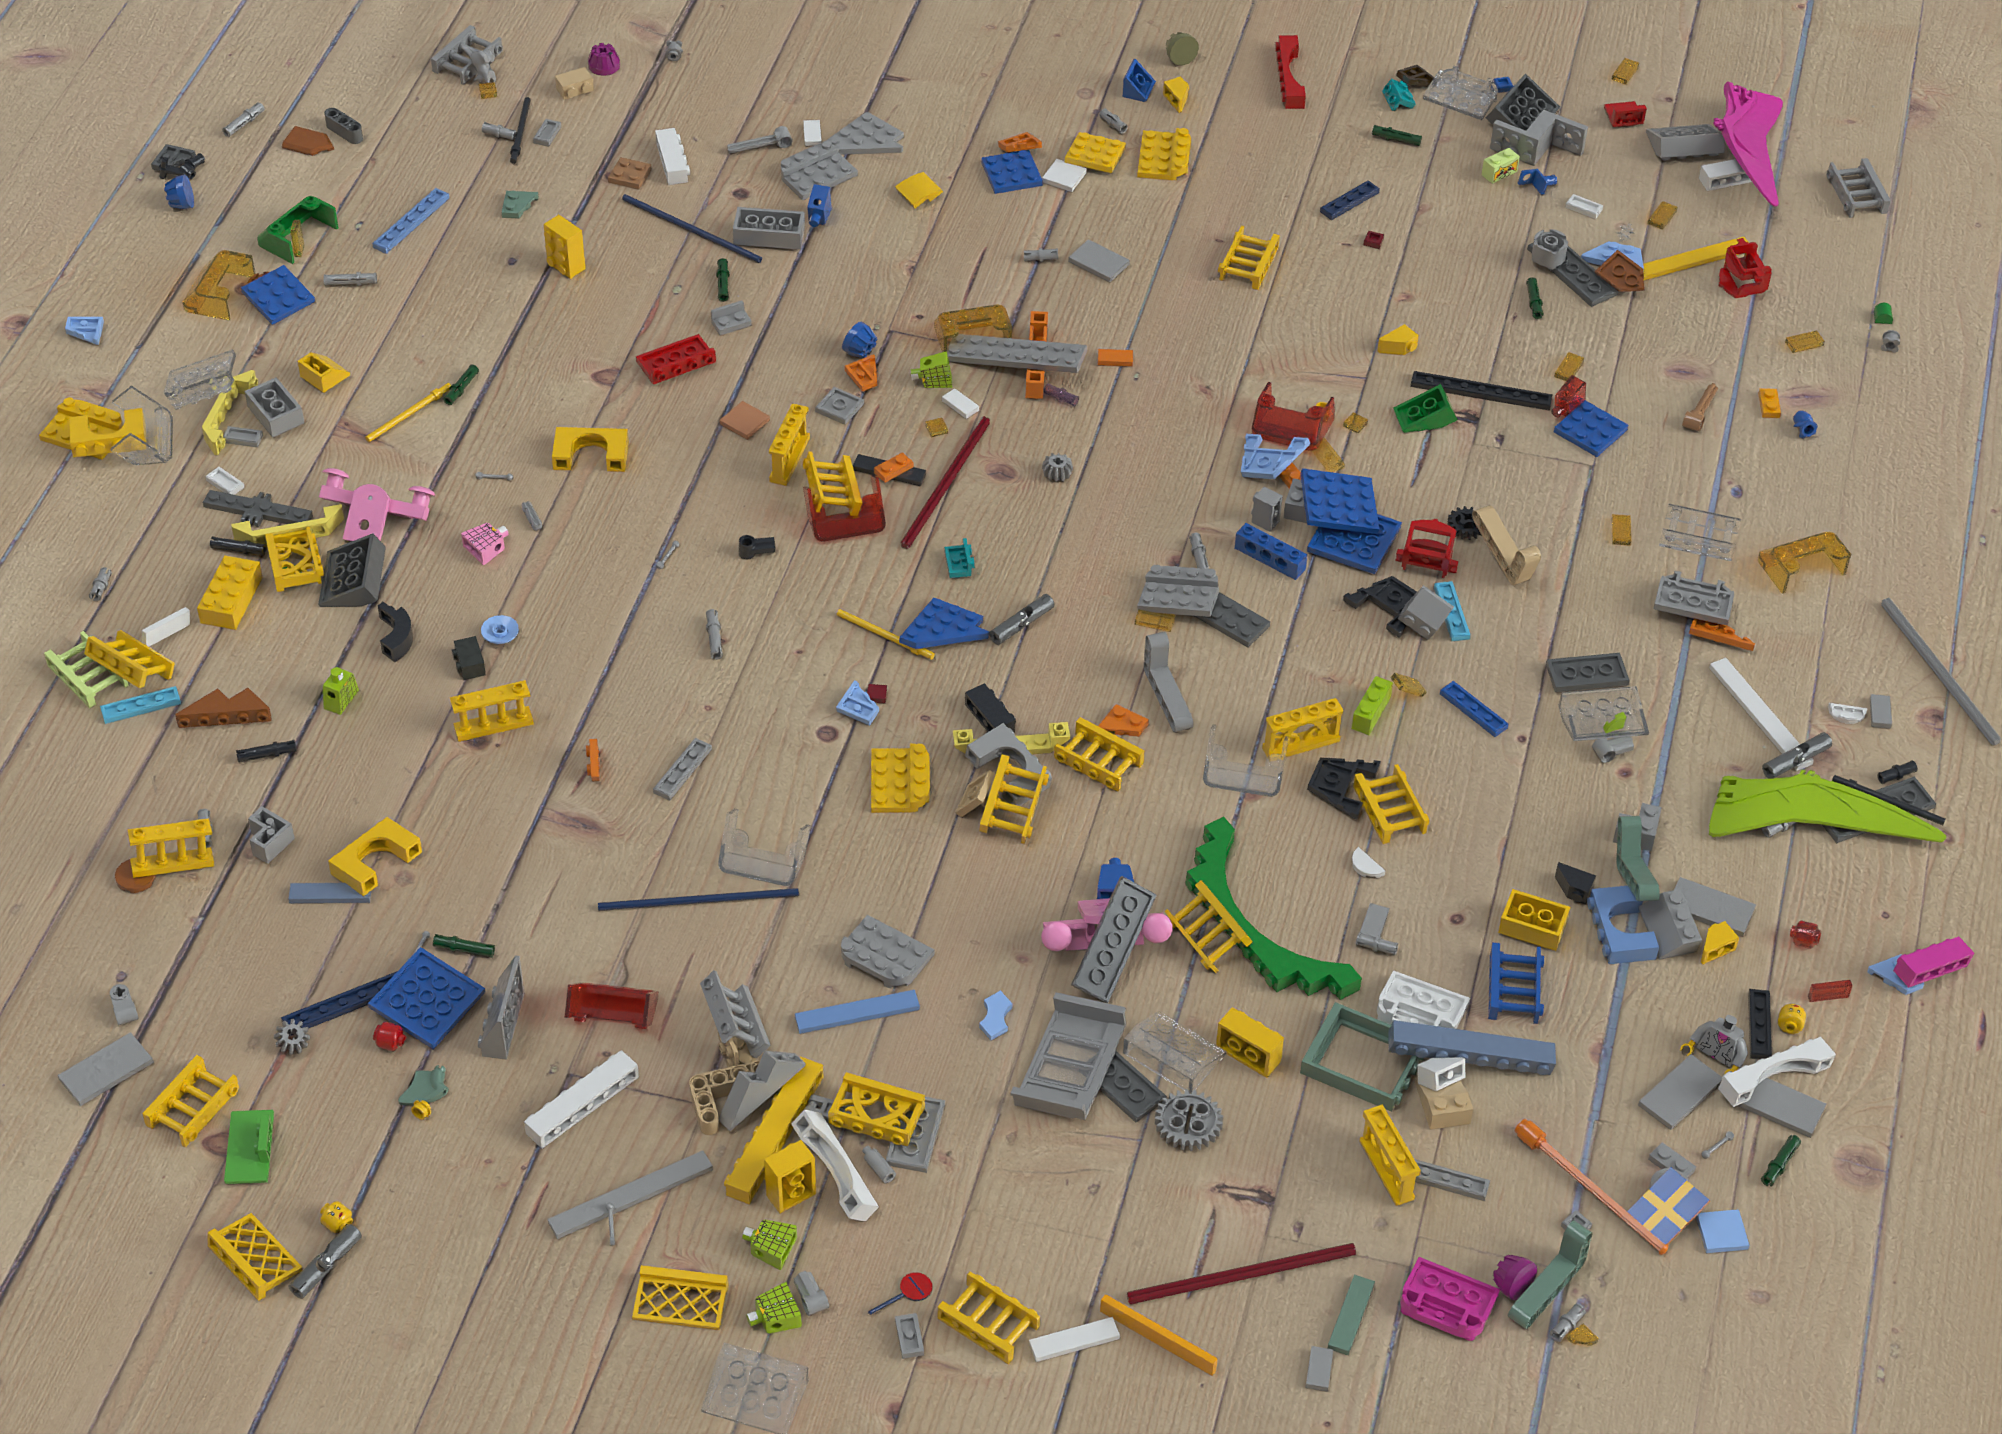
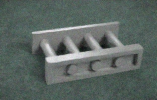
M470 25L431 58L432 72L438 74L444 68L460 74L461 84L464 85L477 74V70L472 64L471 59L460 55L464 52L461 46L464 45L472 52L480 50L470 46L473 43L486 47L483 51H491L495 58L503 51L501 38L498 37L492 43L477 37L476 28ZM457 60L466 64V66L460 68L451 64V62Z
M1868 158L1861 159L1858 168L1837 170L1835 164L1830 162L1829 169L1826 171L1827 179L1830 180L1849 218H1853L1854 211L1857 208L1876 206L1881 214L1888 213L1891 200ZM1858 174L1862 179L1843 181L1841 176ZM1859 185L1867 187V189L1848 191L1847 187ZM1870 196L1873 200L1854 202L1853 197Z
M713 970L700 985L721 1041L726 1043L733 1036L743 1040L747 1044L750 1055L758 1058L771 1045L749 988L743 984L735 991L722 986L717 971Z

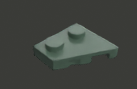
M506 191L501 212L502 218H520L524 211L531 207V202L539 199L538 192Z

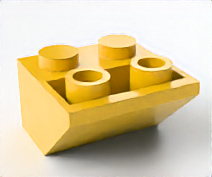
M310 352L297 361L300 377L323 393L350 376V372L327 356Z

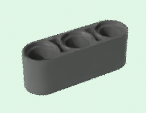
M337 108L325 110L326 127L352 144H359L363 141L362 127L359 122Z

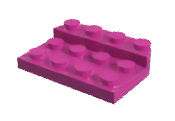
M1418 1257L1403 1287L1400 1299L1401 1312L1415 1320L1472 1341L1484 1330L1485 1323L1499 1296L1500 1289Z

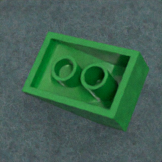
M1441 384L1393 407L1403 433L1443 428L1458 420Z

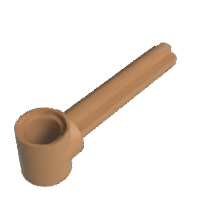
M1715 383L1708 385L1696 408L1686 412L1683 419V427L1701 431L1705 420L1704 413L1718 391Z

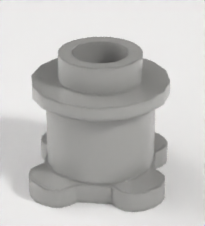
M679 40L676 42L667 41L666 57L671 61L679 60L683 53L681 49L682 42Z
M1894 330L1884 332L1881 350L1892 351L1893 353L1898 352L1900 334Z

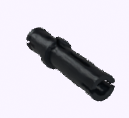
M214 536L210 540L211 548L243 552L245 555L258 554L264 556V552L267 551L266 544L253 543L250 540L238 541Z
M294 739L280 743L275 741L269 745L236 750L238 762L274 755L279 757L280 754L297 752Z

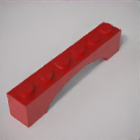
M1279 35L1278 42H1275L1280 92H1282L1281 100L1285 103V109H1305V86H1301L1294 79L1289 68L1292 60L1298 58V35Z

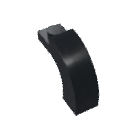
M381 602L377 605L379 618L393 628L391 633L380 640L381 649L385 656L396 662L408 652L412 645L413 632L411 620L404 608L400 607L395 610L393 606Z

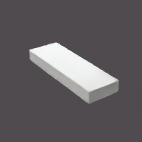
M185 607L143 629L142 643L149 647L189 626L190 610Z

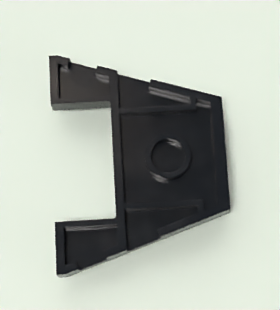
M1391 576L1373 583L1371 587L1366 589L1363 587L1357 589L1356 593L1345 594L1343 601L1355 609L1368 599L1395 616V618L1387 623L1386 630L1399 638L1407 625L1400 621L1398 617L1405 604L1417 591Z
M1320 757L1308 783L1307 790L1357 820L1363 808V802L1345 797L1355 773H1362L1365 776L1375 778L1381 761L1374 760L1373 763H1368L1357 759L1356 762H1349L1341 758Z

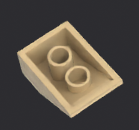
M1418 1076L1414 1077L1430 1130L1471 1124L1473 1106L1461 1080L1438 1091H1434L1418 1084Z

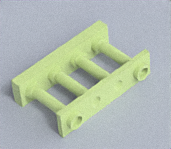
M82 631L80 632L82 643L61 655H56L51 649L45 652L44 655L47 666L91 708L96 705L94 696H96L97 692L116 681H119L124 687L129 685L127 680L102 665L82 676H77L74 672L94 661L88 656L71 666L64 663V661L85 650L87 639L91 636ZM106 670L112 674L92 687L85 685L87 681Z

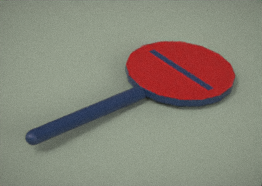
M918 1272L907 1274L900 1283L902 1293L869 1310L868 1314L871 1315L904 1296L913 1301L926 1299L932 1292L930 1278Z

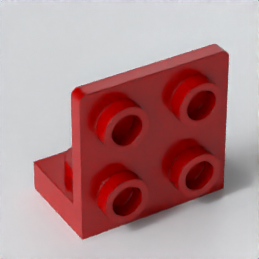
M1635 101L1604 104V109L1612 127L1644 124L1647 111L1645 105H1637Z

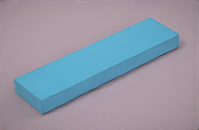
M1453 581L1434 583L1435 593L1454 606L1445 619L1451 641L1469 640L1470 632Z
M174 686L102 705L100 708L104 722L107 724L179 705L181 700L177 688Z

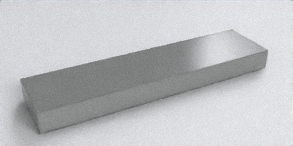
M695 738L653 788V793L670 801L712 750V745Z
M1414 1159L1421 1170L1420 1175L1416 1176L1415 1182L1485 1201L1490 1180Z

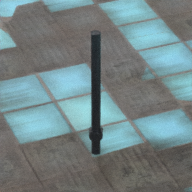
M529 97L524 98L514 145L511 147L510 162L512 164L517 162L521 152L520 145L531 101Z
M1837 775L1833 776V782L1874 796L1904 811L1942 826L1945 823L1946 818L1857 784V781L1853 779L1847 780Z

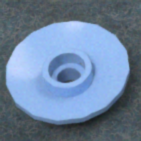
M504 615L487 619L481 627L483 638L493 644L510 642L519 632L517 622L513 618Z

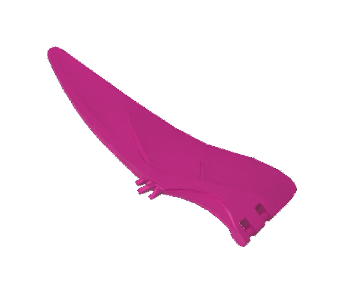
M1727 81L1724 84V95L1726 98L1725 115L1723 119L1714 118L1713 124L1722 132L1732 154L1756 188L1772 206L1777 207L1779 201L1767 150L1766 135L1775 124L1783 107V101L1776 96L1753 90L1748 91L1745 87L1735 86Z

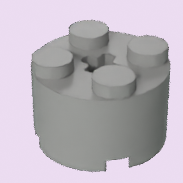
M1550 229L1549 232L1541 230L1536 233L1532 248V261L1546 266L1548 269H1555L1556 266L1561 265L1565 261L1568 247L1565 234L1554 229Z

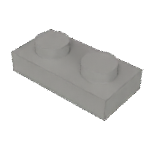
M1663 1142L1648 1158L1659 1168L1672 1167L1682 1172L1687 1178L1696 1169L1695 1165Z
M917 1313L895 1316L902 1359L924 1356Z

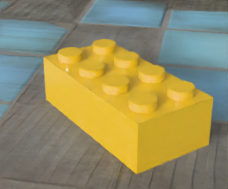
M224 555L197 607L201 624L233 630L237 629L263 578L260 562Z

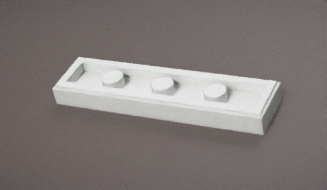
M1113 1317L1031 1339L1029 1340V1346L1035 1361L1039 1362L1120 1339V1334Z

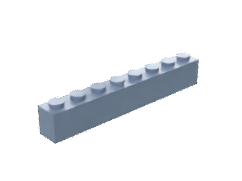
M1393 1020L1388 1031L1389 1052L1398 1055L1406 1054L1419 1058L1462 1057L1465 1058V1063L1476 1064L1482 1067H1497L1498 1069H1511L1519 1072H1532L1539 1075H1550L1556 1065L1555 1043L1397 1020Z

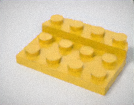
M1176 128L1175 133L1143 130L1137 177L1177 180L1178 176L1186 175L1188 173L1191 148L1189 130L1186 128Z
M68 397L57 406L58 413L39 434V438L41 441L71 450L69 417L88 415L90 428L93 433L110 434L122 428L121 414L108 408ZM108 453L89 456L103 460Z
M910 743V748H871V813L917 812L918 808L929 803L930 757L925 745Z

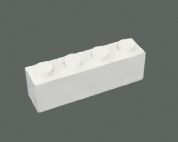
M675 128L656 130V145L668 185L687 183V175H690L689 165H687L686 155H683L684 149L681 144L680 135L676 134Z
M1736 159L1703 165L1699 174V180L1707 191L1752 182Z

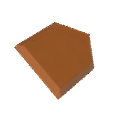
M294 126L282 143L283 149L311 156L317 155L318 152L323 150H334V146L327 134Z
M1619 250L1614 252L1594 271L1595 274L1619 292L1645 291L1643 268Z

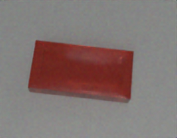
M1851 980L1811 984L1808 994L1809 1002L1849 998L1853 986Z

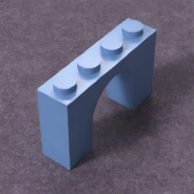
M1628 886L1592 889L1591 895L1587 899L1588 908L1593 913V924L1597 925L1598 940L1602 941L1603 956L1607 957L1609 964L1656 960L1659 950L1654 931L1625 933L1616 929L1610 922V919L1616 915L1640 913L1639 906L1643 904V901H1637Z

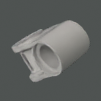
M123 984L113 986L110 990V997L118 1026L138 1020V1014L127 986Z

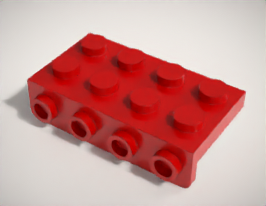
M697 334L636 356V362L654 385L715 363L716 351L714 348H709L702 337Z

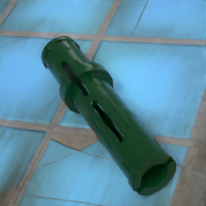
M1374 125L1372 135L1384 137L1386 140L1393 139L1420 146L1422 140L1421 135L1394 130L1392 127L1386 128Z
M721 258L717 261L718 270L716 271V277L718 278V299L721 302H725L729 299L728 278L730 272L727 259Z
M1530 277L1526 281L1530 298L1529 307L1532 309L1533 318L1540 319L1544 315L1542 309L1543 301L1540 299L1537 279Z
M471 364L459 380L451 385L450 391L443 398L444 403L452 405L458 397L462 396L464 389L479 372L476 365Z
M435 934L433 938V947L450 949L451 952L461 951L493 958L495 953V945L458 938V936L448 937Z
M1790 1135L1775 1159L1769 1162L1767 1171L1761 1177L1764 1185L1769 1186L1770 1184V1187H1772L1778 1176L1784 1173L1786 1164L1801 1144L1798 1136Z

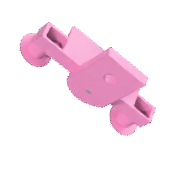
M327 468L322 471L328 474L326 486H321L319 497L350 506L343 535L344 540L355 541L374 533L381 541L387 514L427 521L430 497H435V493L426 487H410L408 490L414 492L412 503L390 499L384 489L374 484L362 485L354 491L342 489L345 478L349 479L347 473L335 468ZM368 520V529L362 530V522Z
M1110 898L1078 901V910L1083 919L1043 922L1041 938L1044 946L1051 951L1087 949L1095 933V924H1099ZM1164 913L1148 914L1134 945H1143L1144 936L1153 943L1166 941L1172 934L1171 920Z

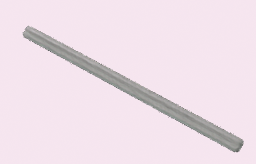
M1890 598L1883 599L1881 603L1883 608L1993 746L1999 744L2001 737Z

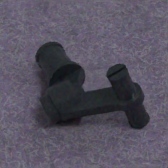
M198 153L193 158L186 159L184 165L180 168L168 165V158L162 157L161 164L159 165V177L165 179L167 173L177 176L186 175L191 180L196 175L194 170L205 162V157Z

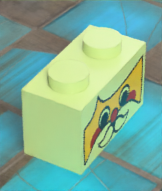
M1510 148L1484 159L1481 175L1493 184L1514 174L1518 170L1520 156Z

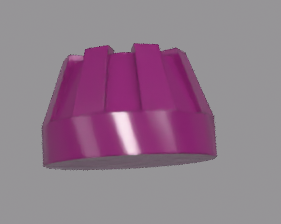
M599 43L598 46L594 45L588 57V68L596 75H611L620 68L619 55L609 43L607 45L604 43Z
M1506 1255L1504 1256V1261L1500 1260L1497 1264L1498 1269L1493 1272V1280L1506 1297L1512 1301L1518 1300L1534 1282L1537 1275V1265L1528 1258Z

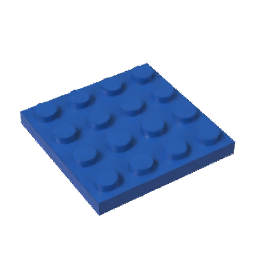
M1302 468L1300 476L1307 525L1378 534L1379 523L1372 478Z
M1377 514L1379 523L1378 534L1318 527L1307 546V552L1376 574L1401 529L1402 522Z
M420 947L370 1000L368 1008L391 1023L401 1026L405 1032L434 1050L486 992L483 986Z

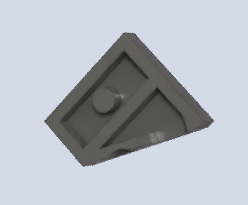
M166 144L151 163V167L153 170L159 171L162 157L168 158V165L178 167L184 164L186 159L196 156L195 150Z

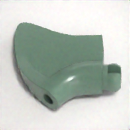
M437 1065L432 1071H416L412 1084L399 1097V1104L414 1106L413 1103L416 1100L419 1102L424 1100L427 1103H431L444 1097L449 1091L448 1087L444 1085L446 1068L444 1066L439 1068V1065Z

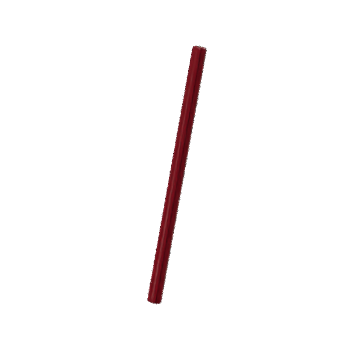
M981 417L901 540L902 548L909 549L989 426L990 419L988 417Z
M1348 1243L1128 1291L1127 1300L1129 1304H1135L1356 1255V1247L1354 1243Z

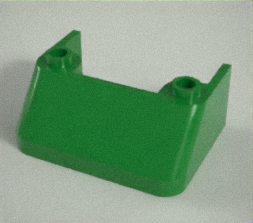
M308 196L261 232L257 237L258 245L293 264L295 261L291 241L284 237L310 217L337 230L339 227L336 208L317 197Z

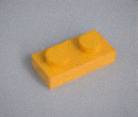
M1759 388L1758 395L1762 418H1780L1781 410L1777 389Z

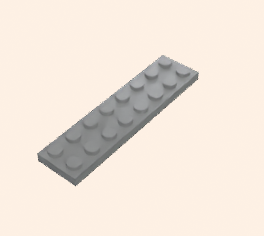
M954 334L946 352L949 362L1078 373L1087 353V345Z

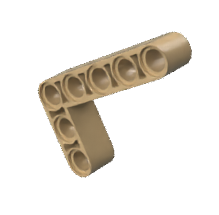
M1488 505L1474 510L1472 513L1473 520L1510 584L1516 585L1530 580L1541 560L1538 547L1533 545L1518 550L1493 506Z
M760 1060L697 1074L690 1078V1097L700 1130L703 1134L713 1135L719 1129L718 1112L714 1099L728 1096L738 1072H755Z

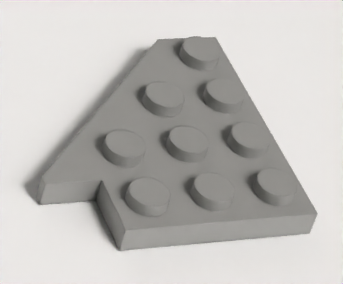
M865 112L826 141H830L833 145L837 146L840 155L903 152V146L897 142L904 138V132L871 113Z

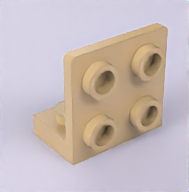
M718 1033L721 1042L718 1044L722 1055H726L727 1067L757 1061L755 1057L750 1055L745 1041L734 1037L723 1043Z

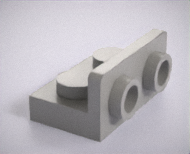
M743 301L711 310V322L719 335L752 326L751 319L744 310Z

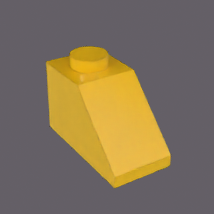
M1180 76L1164 81L1163 95L1178 113L1182 112L1188 99L1189 85Z
M1404 324L1379 338L1377 351L1383 354L1406 355L1417 348L1419 335Z
M1726 921L1719 924L1715 923L1708 928L1700 961L1702 964L1736 950L1739 937Z

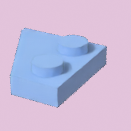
M68 317L65 331L66 334L99 345L104 320L103 317Z
M855 680L836 706L837 712L867 725H871L879 713V707L874 701L870 700V696L859 687V683Z
M1902 954L1868 967L1867 972L1870 975L1877 974L1884 978V983L1895 987L1905 995L1923 989L1924 982L1908 988L1893 971L1897 964V959Z

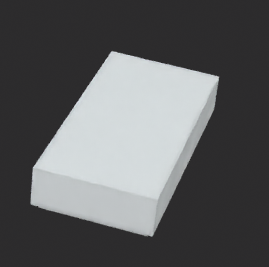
M820 120L803 121L805 146L821 144Z
M1573 194L1567 201L1565 208L1596 219L1603 210V205Z
M955 388L942 396V402L966 419L979 411V406Z
M221 467L216 468L205 476L206 481L224 493L235 495L244 488L243 482Z

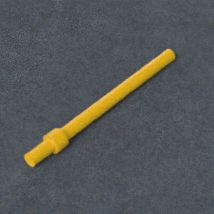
M447 383L439 389H434L430 392V395L365 436L367 442H371L434 400L437 401L444 393L450 390L451 384Z
M839 609L837 612V616L911 650L913 654L922 655L931 660L934 658V652L925 648L914 649L899 643V636L842 609Z

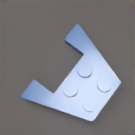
M1246 434L1241 474L1243 477L1275 479L1310 445V441L1308 438L1294 437L1287 450L1258 448L1263 440L1261 435Z

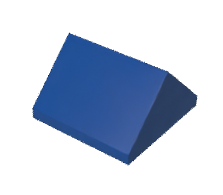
M1133 59L1123 79L1122 97L1145 102L1156 81L1136 59Z

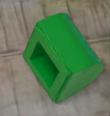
M1885 302L1877 304L1873 311L1875 323L1892 324L1893 314L1891 305Z

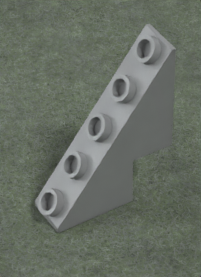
M764 1051L755 1072H738L718 1120L731 1131L805 1067L806 1063L795 1053Z

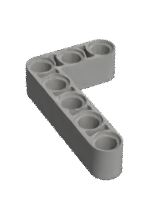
M1164 631L1145 637L1144 671L1172 731L1177 732L1193 728V719L1168 668L1169 640Z

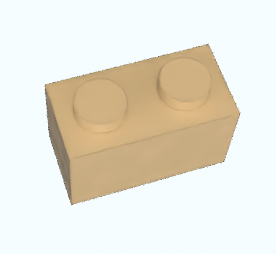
M586 67L555 76L556 89L564 100L594 91L593 77Z

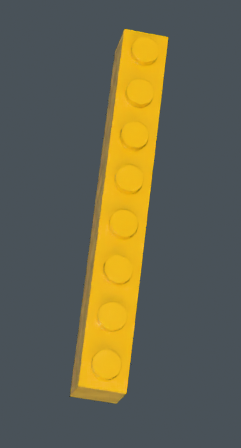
M800 1056V1059L806 1063L805 1067L781 1087L778 1095H774L770 1109L766 1110L763 1114L762 1123L754 1129L752 1140L745 1144L743 1155L741 1158H737L733 1172L728 1174L724 1181L726 1196L746 1204L751 1203L765 1179L764 1159L772 1153L781 1151L794 1129L792 1122L808 1105L810 1096L815 1093L824 1077L822 1064Z

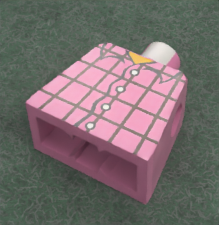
M489 523L461 533L463 547L482 565L488 563L504 550L503 538L509 535L505 526L495 529Z

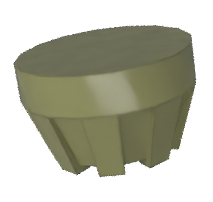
M1177 32V34H1171V38L1166 41V51L1169 59L1176 65L1181 66L1192 62L1199 50L1197 40L1188 33Z

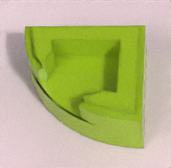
M1624 712L1616 714L1615 719L1610 723L1608 721L1603 726L1605 733L1624 727L1626 720Z

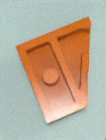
M1025 132L998 141L999 148L1010 153L1042 148V141Z
M874 354L845 365V372L862 392L877 386Z
M1116 704L1098 727L1106 731H1115V735L1127 734L1139 737L1149 725V719Z
M589 739V745H586V756L590 757V764H587V776H591L592 782L600 781L597 739Z

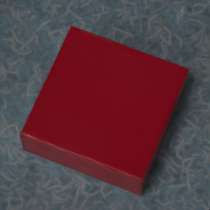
M1368 231L1363 245L1380 249L1384 240V234Z
M868 684L867 694L870 696V700L875 703L886 704L887 685Z

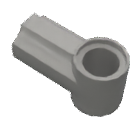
M1625 734L1609 740L1606 737H1601L1593 743L1592 748L1603 763L1612 761L1616 755L1632 751L1634 744L1632 737Z
M806 1271L798 1273L794 1278V1284L801 1296L806 1314L809 1316L829 1308L827 1296L823 1289H819L812 1273Z

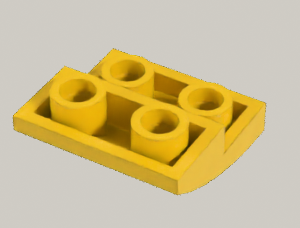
M924 172L910 176L895 186L896 190L914 208H917L925 200L931 202L943 192Z

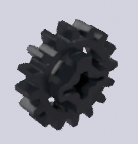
M1464 506L1462 510L1457 507L1456 511L1452 510L1451 515H1448L1447 525L1456 530L1455 537L1460 535L1462 540L1465 537L1471 540V537L1478 539V535L1482 536L1472 517L1473 507L1467 509Z

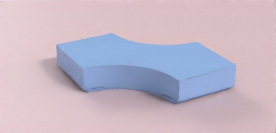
M1001 990L984 999L987 1015L979 1023V1028L990 1040L1008 1031L1004 1018L1012 1010L1013 1004Z

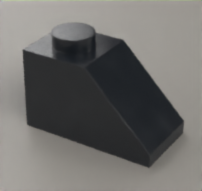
M1558 862L1555 879L1568 899L1586 905L1587 899L1591 895V890L1594 888L1596 875Z

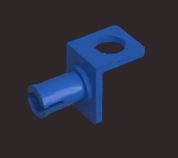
M1538 168L1522 170L1517 183L1518 185L1533 184L1538 192L1544 195L1547 186L1557 184V177L1554 174L1543 176ZM1530 174L1527 180H1523L1525 175Z

